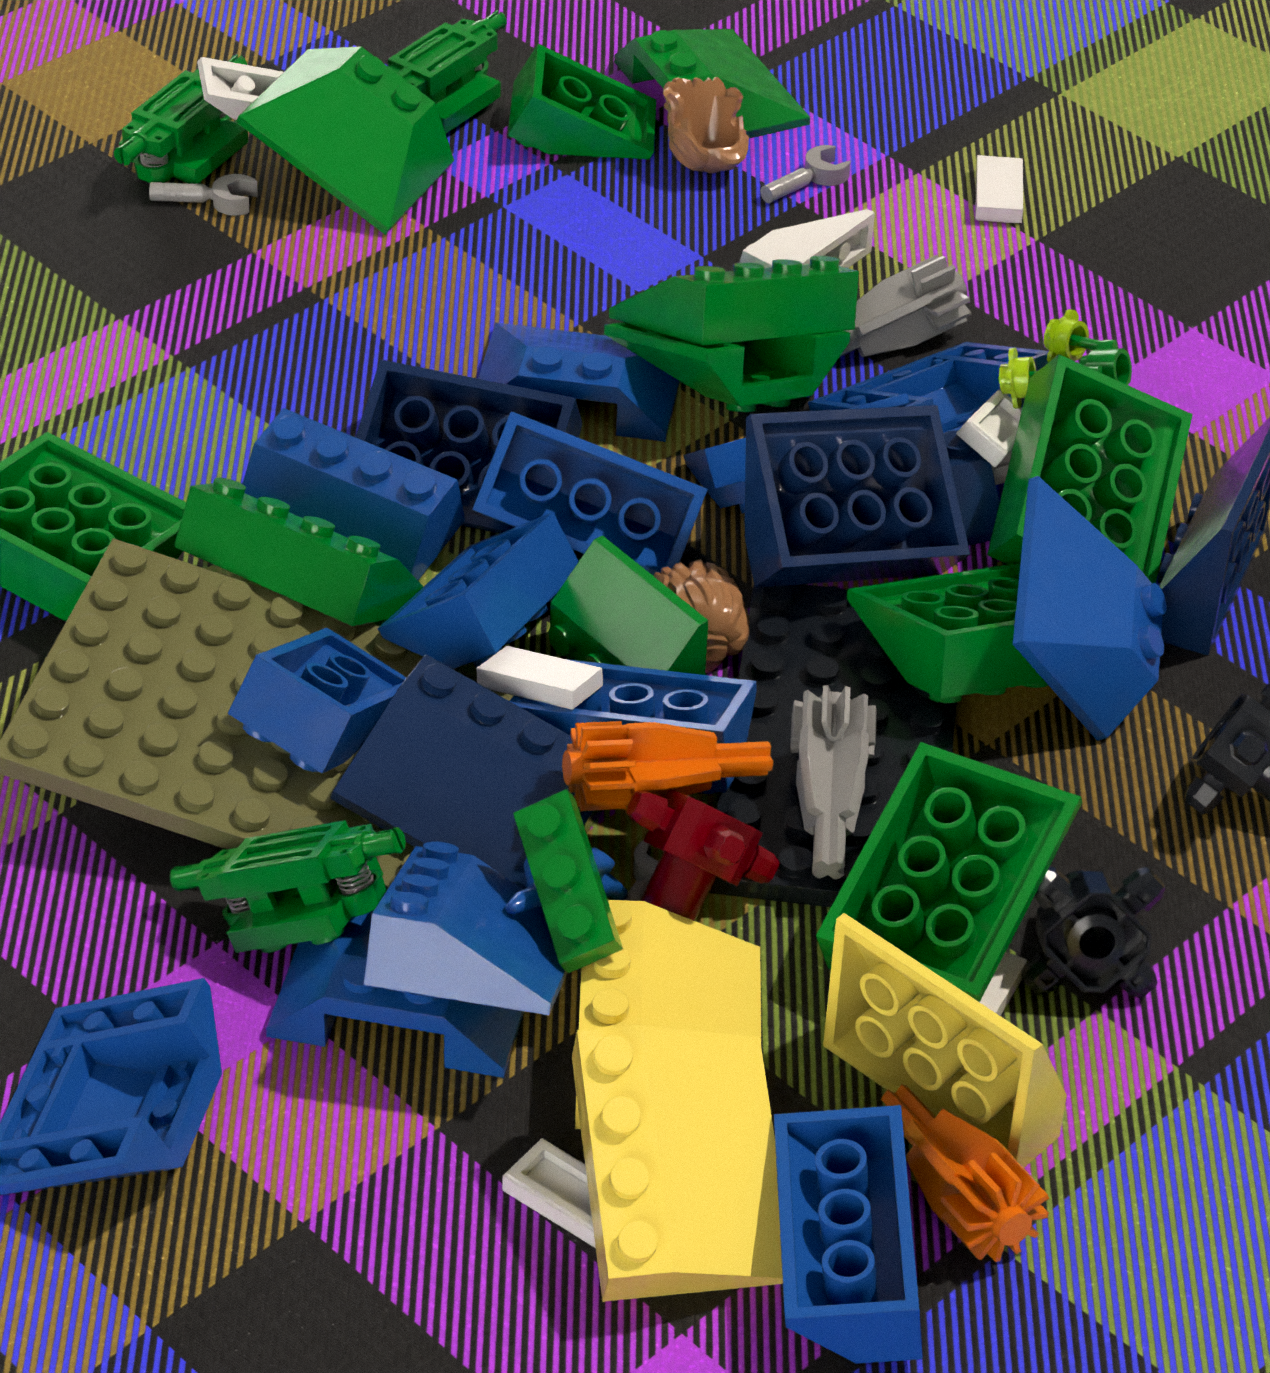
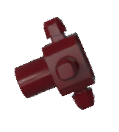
M669 789L665 798L648 791H636L627 806L626 813L630 819L649 830L644 842L663 851L640 901L648 902L696 921L716 877L735 886H738L742 876L759 883H769L779 867V861L776 856L758 845L763 834L762 832L688 795Z

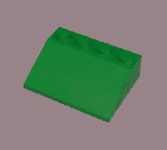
M829 256L810 257V264L805 265L796 260L777 259L772 261V268H764L763 265L756 263H735L733 271L725 272L724 268L698 266L695 267L694 275L673 276L610 307L609 318L701 346L855 330L859 271L839 266L840 259Z
M1060 354L1057 355L1029 379L987 555L1006 564L1021 562L1028 480L1039 476L1131 559L1152 584L1156 583L1193 414Z
M46 432L0 462V586L54 616L67 621L113 538L178 559L183 551L175 548L174 544L186 502Z
M215 478L211 484L190 486L174 544L175 548L348 625L356 626L387 620L423 588V585L398 559L380 552L381 545L371 539L361 536H349L347 538L334 532L335 525L318 517L304 516L301 518L289 512V504L270 497H259L257 499L245 493V485L231 479Z
M1020 563L847 589L848 602L907 683L929 693V698L933 701L956 703L962 700L963 695L968 694L1001 695L1009 687L1022 685L1030 688H1042L1048 686L1013 645Z
M920 742L816 934L828 969L831 970L836 919L845 913L980 1002L1083 803L1081 796Z

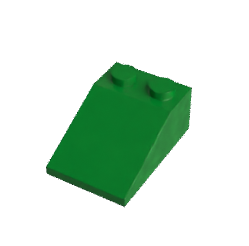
M537 44L513 82L508 136L516 139L523 146L536 148L546 154L650 159L654 153L657 100L547 47Z

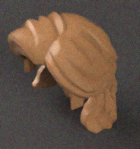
M675 77L672 82L668 81L664 85L663 95L666 99L664 108L668 111L669 149L682 165L693 171L717 173L733 170L745 159L748 151L749 136L746 135V130L744 129L743 116L736 117L743 99L740 90L736 87L726 89L724 83L718 77H714L713 80L707 78L704 81L700 78H694L692 82L686 78Z
M702 559L690 562L688 567L682 563H676L672 569L664 567L661 568V572L654 573L653 576L709 620L705 674L715 670L726 656L737 655L743 650V646L749 637V615L738 585L734 583L733 578L729 577L725 569L717 567L713 563L707 562L704 564Z

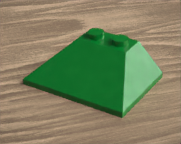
M733 29L659 30L651 35L634 38L614 55L615 64L632 84L655 79L664 88V85L668 81L672 82L675 77L691 80V82L694 78H700L704 81L707 78L713 80L714 77H718L724 83L726 89L736 87L743 95L741 107L736 113V117L743 116L744 129L749 139L810 125V116Z
M361 46L308 49L256 98L236 120L239 125L385 235L446 172L454 161L436 103Z
M625 322L604 325V335L703 396L726 402V409L734 412H753L756 410V404L786 407L791 405V399L812 396L850 343V332L836 331L701 346Z

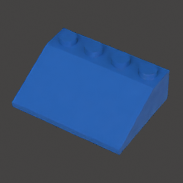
M426 842L423 844V847L415 846L372 913L364 985L550 1015L567 972L559 964L542 906L515 915L508 914L506 904L516 892L523 890L521 887L476 856L458 853L459 848L453 844Z

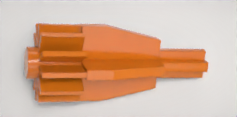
M622 721L575 723V728L570 730L572 744H567V750L564 751L562 759L564 781L566 785H570L569 792H575L574 798L578 807H580V811L626 809L636 791H648L665 798L669 789L690 795L710 790L712 781L721 780L723 777L768 775V771L773 769V760L770 757L771 745L768 741L717 744V736L714 732L656 722L626 723V725H622Z
M901 1085L895 1093L887 1090L883 1094L881 1100L885 1103V1106L901 1105L904 1137L913 1146L906 1155V1161L930 1208L977 1259L982 1260L988 1254L995 1262L1001 1260L1005 1245L1009 1246L1015 1254L1021 1252L1019 1242L1027 1235L1033 1238L1039 1235L1032 1226V1221L1048 1218L1049 1212L1041 1204L1048 1200L1049 1196L996 1138L943 1108L935 1116L906 1085Z

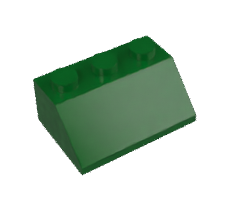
M603 535L594 539L551 601L548 635L554 650L569 660L705 675L709 620Z

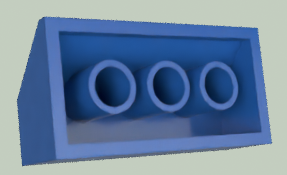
M285 408L280 411L254 443L242 483L246 486L245 493L257 499L259 497H270L281 500L290 505L289 512L301 518L304 516L318 517L335 525L334 532L347 538L349 536H361L381 545L380 552L398 559L417 580L421 578L465 521L457 479Z
M511 411L472 510L513 527L520 526L553 512L574 551L584 554L593 540L603 535L650 574L654 575L655 572H661V568L669 567L672 569L676 563L680 562L708 489Z
M549 513L468 546L377 629L382 638L423 657L427 654L451 669L473 662L475 668H477L502 650L503 645L524 635L527 632L524 626L526 623L539 618L549 610L546 603L552 601L579 561L554 513Z
M570 660L600 667L603 674V686L573 710L518 696H513L510 700L513 704L570 735L571 728H575V723L622 721V725H626V723L656 722L714 732L717 736V744L747 742L757 685L756 681ZM723 777L721 780L712 781L710 790L698 792V794L725 793L735 777Z
M901 1105L774 1114L786 1328L856 1364L923 1359Z

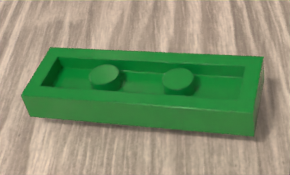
M565 789L514 812V818L559 964L567 973H571L623 950L578 805L573 795Z

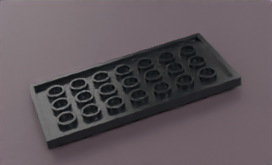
M806 584L758 588L753 586L749 610V637L743 646L738 679L756 681L757 692L747 742L768 741L770 743V757L773 760V769L768 771V775L735 777L725 793L719 792L717 810L762 832L763 834L758 845L776 856L779 861V867L769 883H759L742 876L738 886H735L716 877L709 893L831 907L920 742L952 752L957 702L941 703L933 701L929 698V693L907 683L848 602L847 589L835 586L824 587ZM829 685L831 692L841 693L845 686L851 687V700L865 693L868 695V706L876 705L877 708L873 758L868 757L865 770V789L854 833L846 837L844 876L839 879H833L829 875L817 878L812 874L814 835L804 830L797 792L796 773L799 752L791 753L790 751L794 700L803 702V695L807 690L820 697L823 694V686Z

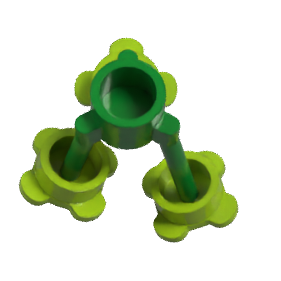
M1068 309L1060 319H1051L1044 333V346L1049 350L1047 354L1048 363L1059 354L1073 361L1081 358L1080 364L1129 385L1132 375L1131 359L1124 348H1118L1115 339L1096 340L1089 338L1088 327L1083 321H1078L1079 315L1076 310ZM1009 348V361L1007 364L1000 365L997 380L1002 394H1011L1013 408L1020 409L1022 398H1025L1029 379L1037 371L1033 357H1018L1017 349ZM1086 349L1092 350L1089 355L1083 356Z

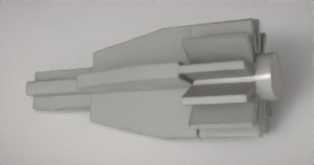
M935 255L880 281L857 300L855 330H846V332H850V343L840 357L858 349L862 358L910 348L966 322V317L971 315V311L965 304L970 302V298L967 296L966 284L962 276L955 271V266L951 265L948 267L945 256L938 258Z
M829 685L823 686V694L820 697L807 690L804 692L803 702L796 700L793 702L790 751L791 753L799 752L796 786L804 830L814 835L812 874L817 878L829 875L833 879H839L844 876L846 837L853 834L865 789L868 757L873 758L876 745V705L868 706V695L865 693L851 700V687L847 686L844 687L841 693L831 692Z

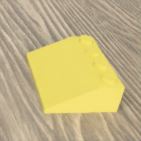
M608 900L623 950L581 968L579 1030L643 1024L760 1036L761 1042V969L759 946L645 901ZM576 1096L575 1129H581Z
M843 913L836 919L823 1046L886 1090L895 1093L901 1085H906L935 1116L943 1108L993 1136L1025 1168L1060 1136L1067 1097L1043 1044L847 914Z
M643 1024L577 1030L572 1053V1064L602 1302L783 1284L775 1135L760 1036Z

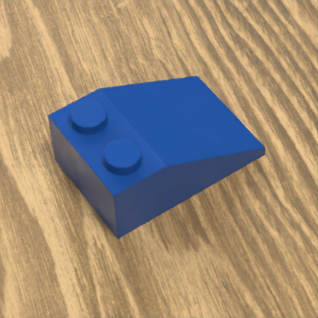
M324 628L257 654L228 714L242 722L243 729L250 736L260 741L273 742L289 752L290 759L297 766L310 772H320L323 774L345 763L363 745L398 688L407 677L329 628Z

